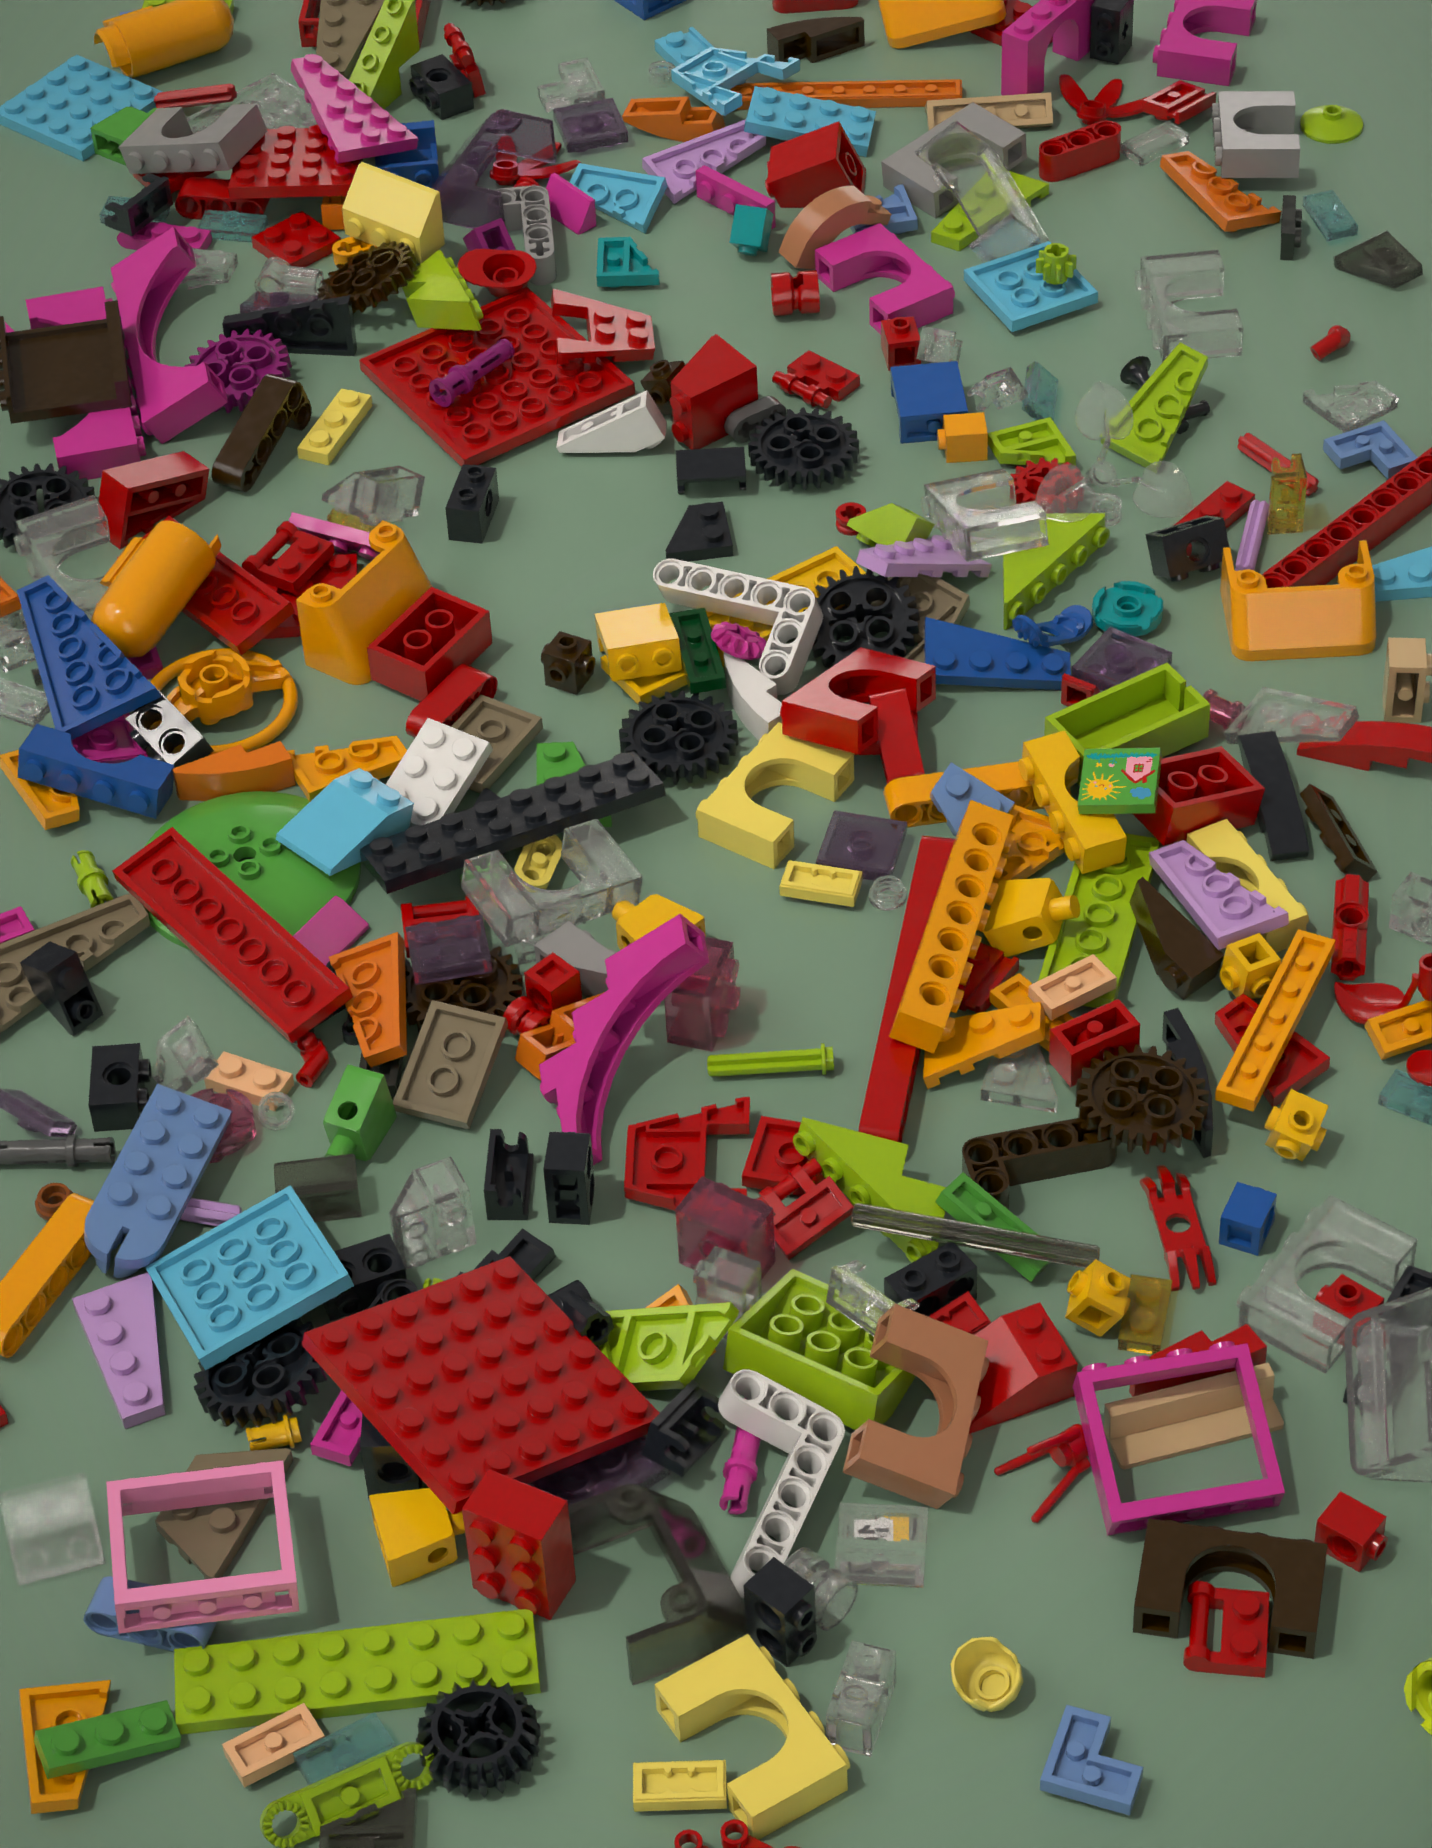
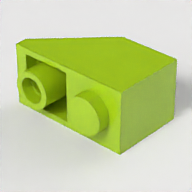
M893 503L851 518L847 523L848 527L858 532L856 536L858 540L872 547H875L876 543L891 545L895 541L910 542L914 538L927 539L935 525L915 512Z

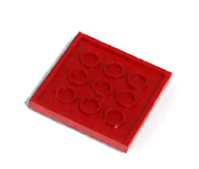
M313 125L309 128L282 126L278 129H267L266 134L233 167L228 186L229 198L347 196L357 167L363 162V159L337 164L335 151L330 150L328 137L322 134L318 125Z

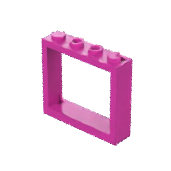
M1224 1341L1213 1344L1209 1347V1350L1193 1353L1192 1349L1189 1348L1177 1349L1169 1352L1166 1357L1151 1360L1149 1356H1136L1127 1359L1122 1365L1107 1367L1106 1363H1094L1082 1368L1081 1372H1077L1073 1390L1107 1536L1147 1529L1148 1519L1174 1520L1183 1523L1279 1506L1285 1494V1489L1248 1343L1234 1345L1232 1341ZM1235 1367L1263 1479L1121 1503L1095 1391Z

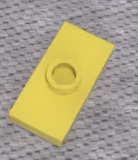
M788 860L779 885L780 896L854 907L862 885L863 871Z
M726 1760L633 1763L634 1812L727 1809Z

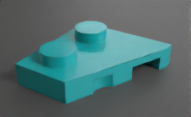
M631 237L598 238L597 287L616 288L620 286L660 285L659 271L651 269L648 265L647 256L637 249V244Z

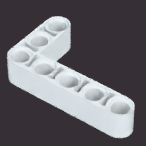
M665 559L656 565L653 571V578L666 601L695 609L705 607V610L709 612L772 625V631L759 662V670L777 684V695L788 694L796 688L823 620L822 610L810 589L678 559ZM677 579L673 583L668 584L671 580ZM709 586L706 590L701 591L702 588ZM742 593L739 597L733 598L736 594ZM775 600L772 604L766 605L769 601ZM808 607L805 611L798 612L802 608ZM796 638L792 643L786 644L790 639ZM784 669L781 674L774 675L778 670Z
M750 1369L740 1370L732 1376L719 1398V1412L730 1423L785 1451L789 1455L731 1574V1586L735 1593L743 1599V1585L755 1575L751 1569L758 1572L773 1557L783 1564L785 1563L845 1433L844 1424L836 1414ZM784 1501L788 1502L792 1507L785 1504ZM767 1535L774 1537L777 1542L770 1539Z

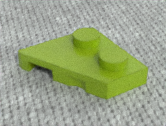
M1051 417L988 433V446L1000 464L1026 465L1028 460L1037 464L1040 458H1044L1045 461H1050L1051 463L1054 458H1057L1060 465L1069 462L1071 467L1076 466V454Z

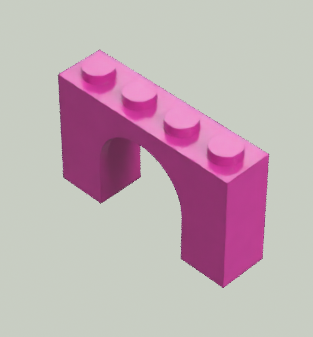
M1040 0L1002 32V96L1042 93L1044 91L1045 56L1052 36V52L1079 61L1090 52L1091 6L1095 0Z
M1175 0L1174 12H1169L1167 28L1162 29L1160 45H1155L1153 52V63L1157 64V76L1229 86L1236 70L1237 43L1203 39L1194 35L1202 32H1222L1249 36L1256 20L1257 0Z
M881 223L815 249V270H817L818 279L833 292L864 279L875 277L890 278L902 283L869 298V323L879 334H881V320L914 316L917 328H920L953 314L955 291L952 284L940 276L931 265L925 263L911 248H908Z

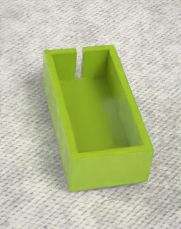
M1165 663L1046 716L1044 736L1066 731L1080 755L1077 782L1080 786L1085 749L1161 748L1163 758L1208 737L1210 703L1191 685L1186 687V680L1173 667Z

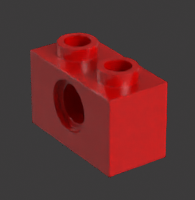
M1119 999L1051 1028L1049 1062L1066 1083L1073 1087L1077 1085V1080L1081 1078L1083 1067L1090 1068L1092 1058L1103 1061V1053L1106 1050L1117 1056L1119 1046H1123L1128 1053L1134 1051L1135 1044L1140 1046V1023Z

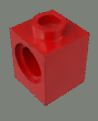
M554 952L524 972L526 995L536 1002L539 1010H546L552 1014V1011L582 1000L580 971Z
M1340 1491L1317 1519L1314 1542L1328 1544L1327 1554L1361 1572L1370 1559L1376 1561L1382 1555L1387 1545L1388 1537L1384 1535L1387 1516Z

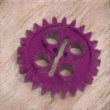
M246 329L242 335H237V332L233 330L231 337L228 338L220 334V341L218 342L207 340L209 347H198L199 355L189 356L191 364L184 366H197L205 362L223 381L228 403L222 407H225L226 412L230 413L233 407L237 406L240 412L244 410L245 405L248 404L266 374H273L284 378L291 377L289 368L292 367L287 347L282 344L280 338L274 340L272 333L263 337L262 330H258L253 335H250L249 329Z

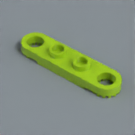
M417 1742L400 1744L269 1803L260 1817L261 1832L265 1839L276 1847H295L294 1845L314 1836L317 1837L428 1786L431 1780H433L429 1773V1767L434 1756L426 1760V1766L418 1777L406 1779L400 1770L403 1758L412 1753L423 1756L421 1749L425 1746ZM433 1753L430 1754L429 1756H425L424 1758H425V1759L429 1758L430 1756L433 1755ZM280 1811H292L297 1820L295 1829L286 1836L276 1835L272 1828L274 1816L278 1815Z

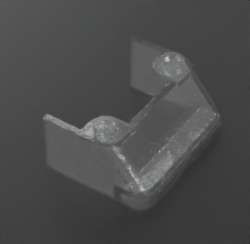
M955 120L915 151L916 155L935 171L932 177L937 186L942 191L948 189L957 198L979 236L969 244V247L983 263L1049 241L1000 156L992 147Z
M1432 1287L1357 1313L1351 1318L1345 1330L1350 1464L1357 1474L1371 1480L1432 1483Z

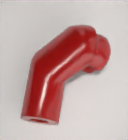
M1340 325L1331 327L1326 337L1310 347L1313 356L1320 361L1332 352L1346 347L1351 339L1350 332Z
M307 1032L296 1041V1046L301 1050L300 1054L305 1062L296 1074V1080L307 1088L312 1087L330 1060L323 1041L317 1038L313 1032Z

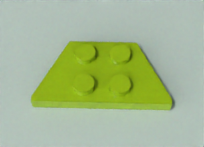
M731 1302L605 1311L611 1315L614 1329L608 1336V1342L599 1346V1350L638 1391L684 1389L695 1378L728 1331V1328L736 1320L739 1310Z

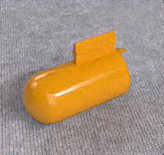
M175 0L156 7L151 5L102 21L104 27L96 30L94 45L104 42L112 67H120L124 75L136 78L220 50L227 45L233 35L234 19L228 4L224 0Z
M161 521L155 525L146 539L134 537L102 578L100 584L109 588L96 604L91 621L122 651L126 658L144 656L164 636L214 568L215 557L221 549L218 534L208 545L196 532L183 524L174 521Z

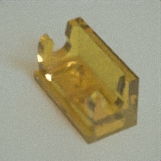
M1302 454L1291 455V467L1289 468L1281 467L1279 459L1275 457L1271 465L1273 476H1271L1267 533L1268 535L1303 532L1307 474Z

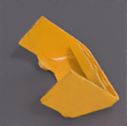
M878 0L888 44L896 49L994 25L1006 17L1004 0Z
M1359 541L1357 564L1345 566L1339 571L1338 584L1267 588L1264 576L1254 570L1235 571L1230 547L1223 548L1220 593L1232 654L1243 661L1361 656L1372 652L1375 648L1377 634L1375 577L1367 541Z

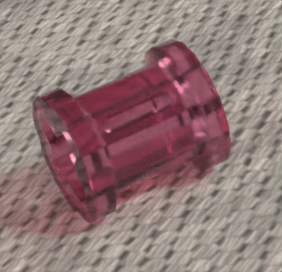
M1213 689L1207 690L1203 697L1210 703L1209 720L1222 725L1225 731L1233 733L1243 719L1245 705L1240 701L1233 703L1219 697L1218 692Z

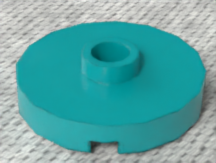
M1120 581L1114 583V587L1107 590L1106 586L1101 588L1093 597V620L1096 626L1106 633L1118 637H1137L1153 631L1162 621L1163 600L1161 596L1155 595V590L1148 585L1135 581Z

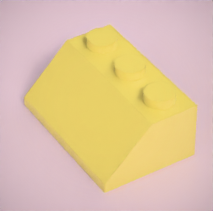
M364 162L358 165L342 207L346 235L377 247L384 242L387 246L393 241L397 245L403 242L405 246L409 245L420 264L445 245L439 191Z

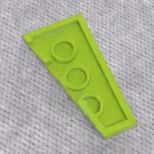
M993 166L931 231V242L961 251L986 235L988 227L997 224L1000 226L1008 221V215L1018 209L1022 212L1031 206V200L1035 197L1042 199L1049 194V183L1008 171L1005 168Z
M1180 342L1100 435L1101 444L1157 474L1208 367V357Z

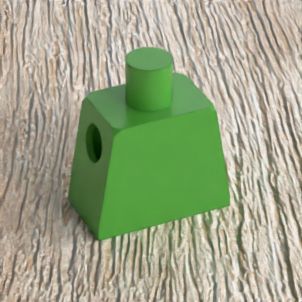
M125 107L93 125L90 129L95 154L126 166L119 146L157 108H153L146 113L133 107Z
M347 1065L323 1121L330 1142V1147L324 1158L330 1165L339 1169H345L351 1157L362 1161L371 1160L394 1123L397 1114L384 1074Z

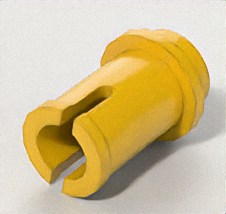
M286 1414L283 1415V1420L277 1421L274 1424L268 1423L257 1428H245L248 1441L266 1437L249 1442L251 1451L275 1449L290 1445L292 1449L295 1448L294 1443L302 1442L296 1416L288 1418Z

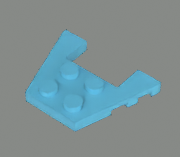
M709 47L673 68L671 76L672 82L719 114L726 116L742 106V94L731 91V88L744 84L746 79L756 73L784 81L800 71V59L789 57L788 62L775 61V55L763 54L758 58H749L746 51Z

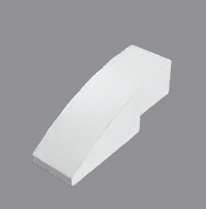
M723 652L726 687L732 706L744 726L759 741L778 722L782 723L780 717L782 703L777 699V684L745 660Z

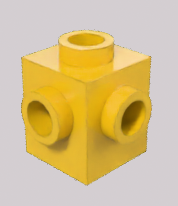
M1257 933L1226 946L1219 977L1224 987L1229 991L1231 990L1236 998L1243 993L1251 999L1262 998L1281 963V958L1264 937Z
M1291 1089L1282 1102L1281 1107L1273 1106L1264 1128L1269 1130L1270 1133L1265 1145L1273 1148L1281 1157L1298 1159L1303 1162L1310 1149L1318 1151L1325 1137L1327 1129L1321 1127L1329 1105Z
M1095 1259L1083 1271H1076L1067 1286V1292L1070 1293L1065 1318L1099 1337L1103 1336L1125 1315L1130 1306L1131 1299L1127 1296L1131 1278Z

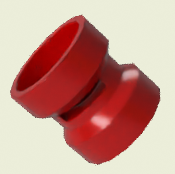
M521 996L511 1002L503 1017L508 1022L507 1031L518 1036L521 1033L549 1024L551 1014L546 1010H539L536 1002L529 997Z

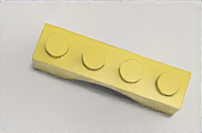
M1228 819L1187 834V843L1216 862V869L1226 874L1232 873L1240 879L1242 887L1250 892L1258 891L1266 897L1268 905L1274 909L1280 906L1288 912L1289 925L1262 934L1276 953L1289 948L1298 929L1306 931L1309 916L1305 906L1292 897L1284 881L1276 878L1268 868L1265 859L1260 854L1257 855L1247 843L1244 834L1241 831H1237Z

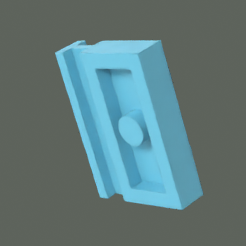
M690 27L687 33L682 31L672 32L665 37L654 40L655 51L673 68L709 47H714L694 27Z

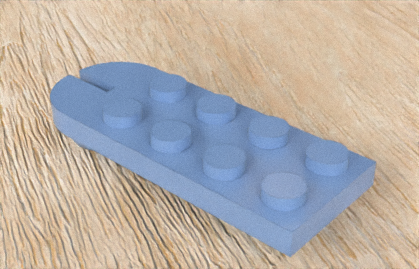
M156 1085L85 1219V1244L90 1253L95 1257L96 1264L102 1273H107L110 1267L111 1251L116 1249L118 1244L122 1245L115 1257L114 1277L116 1278L128 1277L140 1268L155 1262L162 1255L231 1121V1110L163 1085Z

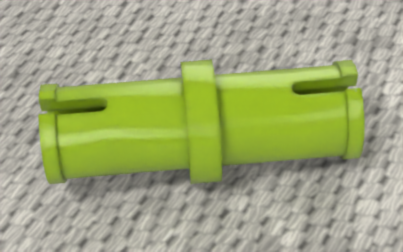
M89 850L78 851L77 854L81 863L73 855L71 865L78 876L77 886L81 893L87 896L90 907L103 904L105 900L106 902L113 900L114 898L107 887L108 878L105 872L98 867L93 853Z

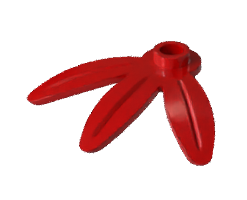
M1061 74L1059 76V86L1063 97L1072 107L1077 109L1076 115L1082 119L1084 124L1091 125L1105 121L1107 118L1127 117L1142 113V104L1145 98L1115 106L1122 94L1123 83L1121 79L1111 80L1097 94L1094 100H1088L1082 89L1070 75Z
M504 134L501 136L496 148V161L493 163V169L490 170V178L496 180V183L499 185H512L521 177L544 179L550 178L553 173L560 175L574 169L581 162L579 160H572L543 167L557 155L562 147L560 142H552L517 163L518 154L514 137L511 134Z

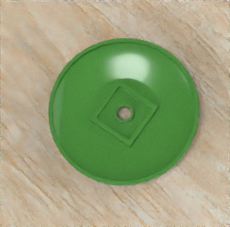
M270 791L241 792L204 801L174 816L156 831L146 844L148 845L173 827L292 936L334 896L340 897L349 905L356 893L361 875V862L329 876L276 840V834L310 802L306 798L287 793ZM245 857L254 858V859H246V860H243V861H241V862H238V860H240V859H242V858H245ZM145 908L149 914L150 925L158 933L171 942L189 949Z

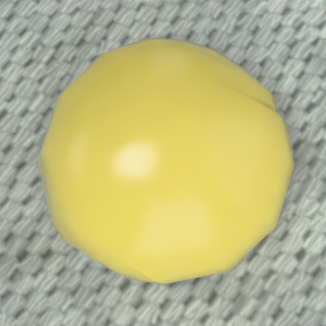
M991 1636L971 1638L957 1649L950 1663L952 1682L957 1693L963 1701L982 1712L986 1710L989 1712L1003 1710L1017 1698L1023 1684L1021 1664L1018 1662L1016 1655L997 1638Z

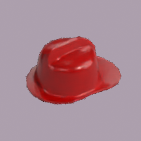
M474 249L466 252L460 257L458 262L459 274L467 282L486 287L493 296L499 299L527 287V283L535 275L537 269L535 259L530 254L520 250Z

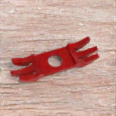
M1159 1165L1156 1169L1163 1197L1158 1198L1157 1185L1150 1177L1141 1179L1140 1185L1147 1195L1150 1211L1152 1210L1164 1250V1259L1168 1267L1171 1290L1178 1291L1180 1289L1177 1257H1181L1184 1262L1192 1289H1200L1196 1257L1198 1254L1202 1261L1208 1286L1216 1285L1210 1248L1204 1240L1192 1200L1189 1180L1184 1174L1176 1173V1181L1181 1195H1176L1175 1181L1166 1166ZM1179 1217L1187 1220L1190 1227L1184 1232H1173L1168 1229L1166 1223L1172 1218Z

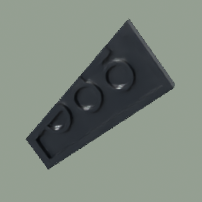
M351 295L227 315L222 323L226 338L231 337L233 330L237 332V335H242L246 329H249L250 335H253L258 330H262L263 337L272 333L274 340L280 338L282 344L286 345L288 353L355 356L357 351Z

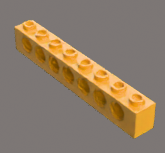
M970 800L959 826L889 1035L890 1038L933 1054L940 1039L948 1041L956 1020L949 1017L950 1011L957 1013L964 995V991L958 989L959 984L966 985L973 967L972 963L967 962V958L974 959L982 937L975 935L976 930L983 932L990 914V910L985 909L984 906L985 904L991 906L999 884L992 881L993 878L1000 879L1007 858L1002 857L1001 853L1008 854L1015 836L1014 832L1009 831L1013 815Z

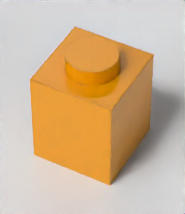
M984 412L943 415V429H937L938 450H945L946 463L987 460L988 432Z

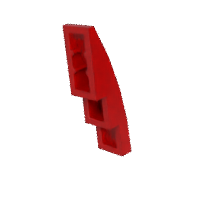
M1346 721L1309 725L1306 727L1299 743L1297 755L1365 771L1370 770L1373 761L1407 769L1410 759L1432 763V727L1385 721Z

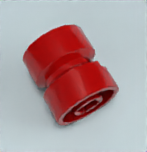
M817 270L799 271L796 277H792L789 272L771 273V296L774 316L792 315L794 310H799L801 314L820 313Z

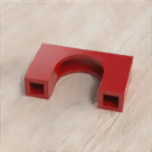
M860 647L782 700L780 708L782 734L850 753L860 754L878 741V707L864 703L869 702L868 695L905 688L910 710L917 713L936 699V666Z

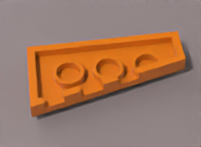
M1185 151L1161 156L1159 167L1224 232H1235L1240 229L1279 223L1282 211L1274 206L1267 209L1261 205L1262 198L1253 192L1247 196L1238 190L1239 183L1231 178L1217 176L1216 168L1193 153Z
M395 932L329 956L331 966L334 968L337 977L349 986L353 998L346 1002L345 1006L352 1017L353 1028L363 1057L372 1068L407 1055L405 941L401 935Z

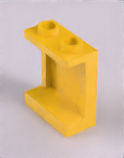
M665 603L594 614L598 647L600 652L605 651L609 675L612 681L677 672L682 669L679 637Z

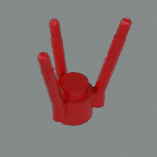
M1073 1424L1058 1435L1028 1447L1027 1453L1009 1460L994 1469L995 1475L999 1476L1050 1453L1051 1458L1058 1466L1065 1467L1067 1465L1072 1467L1032 1515L1031 1520L1033 1523H1038L1078 1475L1091 1467L1087 1459L1089 1455L1082 1425Z

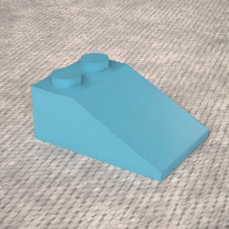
M358 768L334 779L276 834V840L331 876L361 862L360 849L370 844L374 839L390 837L406 831L410 826L414 803L402 796L397 790L388 787L373 777L371 773Z

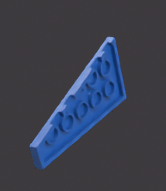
M49 575L17 590L56 730L70 733L71 740L162 697L156 687L142 675L140 670L124 656L122 651L88 618L81 608L70 599Z

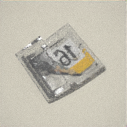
M840 1503L834 1584L924 1589L928 1507Z

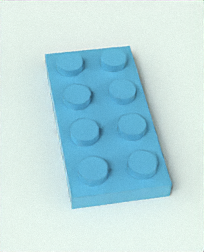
M755 86L745 121L744 132L788 141L839 121L857 154L866 157L876 111L868 110L862 106L854 107L836 103L832 100H820L806 97L803 94H791L777 91L770 87Z

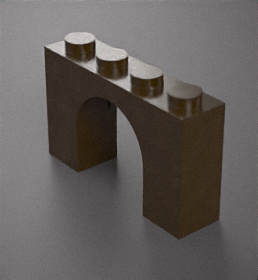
M1148 1519L1134 1604L1133 1633L1178 1639L1183 1601L1189 1585L1208 1574L1235 1572L1254 1579L1267 1592H1270L1273 1613L1268 1652L1314 1659L1328 1544L1317 1543L1308 1539L1296 1540L1269 1536L1260 1532L1247 1533L1225 1530L1218 1526L1204 1527L1183 1524L1174 1520Z

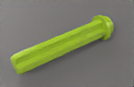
M820 1043L821 1048L710 1055L707 1058V1071L711 1077L822 1070V1075H826V1071L834 1070L833 1046L825 1047V1043Z

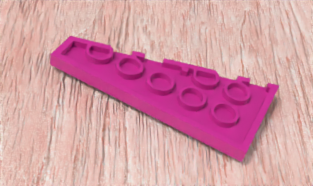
M307 54L302 58L292 59L291 72L299 88L304 89V98L307 103H311V112L322 134L327 135L328 146L330 150L335 151L337 164L417 149L418 137L391 116L388 111L374 102L371 97L357 88L354 83L346 79L338 70L329 65L321 56Z

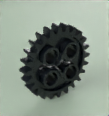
M801 407L798 414H795L791 409H787V416H782L776 412L774 413V421L764 418L763 426L756 425L755 433L750 434V442L748 443L750 465L755 466L756 474L764 473L765 481L775 478L776 486L788 482L789 489H793L796 484H801L803 490H806L808 484L812 483L815 487L821 488L822 481L832 485L834 484V476L844 479L845 471L852 472L853 463H858L859 439H857V431L852 430L851 423L843 424L842 416L832 419L831 411L826 412L824 415H819L818 408H815L812 413H807L806 409Z
M37 463L34 466V471H28L26 467L22 466V474L17 475L10 471L8 472L9 481L0 479V540L3 539L5 548L15 544L17 553H20L26 547L29 548L30 555H34L37 549H42L43 553L48 555L50 548L55 547L60 553L62 552V544L66 543L71 547H75V537L85 540V530L93 531V521H96L98 510L97 497L95 496L94 487H89L88 479H79L78 471L67 475L66 466L61 467L58 471H54L53 463H50L46 470H41L40 465ZM38 489L43 490L46 529H41L37 501Z
M854 566L852 576H847L846 572L842 569L840 570V580L836 581L832 577L827 576V588L819 585L815 587L818 596L816 599L822 610L823 620L812 651L815 658L822 656L824 667L829 666L833 662L834 665L860 647L905 657L907 651L904 645H915V639L912 634L919 633V625L916 622L920 620L919 610L915 609L917 607L915 596H910L909 586L900 587L899 577H893L888 581V577L880 574L874 576L873 571L867 569L865 574H860L859 568ZM878 600L885 602L880 606L870 605L874 601ZM840 605L849 606L847 609L842 611L835 610V608ZM879 632L888 633V635L883 638L873 637L875 634ZM841 637H852L848 642H838Z
M680 691L678 697L673 698L669 692H665V699L662 700L652 695L651 704L640 701L638 702L639 711L634 709L628 711L629 718L622 719V728L619 729L620 752L631 753L634 751L658 775L662 782L667 777H672L674 785H677L682 777H685L690 784L693 782L694 775H698L705 780L707 779L708 770L718 774L720 772L719 764L729 765V756L736 755V746L739 745L737 720H733L732 711H724L723 702L713 705L712 696L705 698L703 701L699 700V693H694L691 698H688L684 691Z
M300 1318L293 1320L268 1334L262 1340L254 1342L207 1370H204L199 1361L198 1365L201 1371L194 1374L197 1382L194 1390L204 1412H209L214 1422L221 1419L224 1426L228 1427L236 1421L239 1429H243L249 1420L253 1421L256 1428L260 1427L263 1418L267 1417L274 1424L277 1422L278 1413L284 1412L291 1416L293 1415L291 1406L294 1404L306 1406L308 1403L304 1396L306 1394H318L319 1390L316 1383L327 1381L322 1367L302 1346L304 1333L314 1329L312 1322L309 1321L303 1324Z

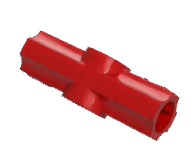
M1346 874L1344 878L1335 882L1331 939H1335L1336 943L1335 951L1331 957V973L1336 974L1340 980L1354 981L1357 977L1364 975L1366 968L1369 882L1364 881L1360 875Z

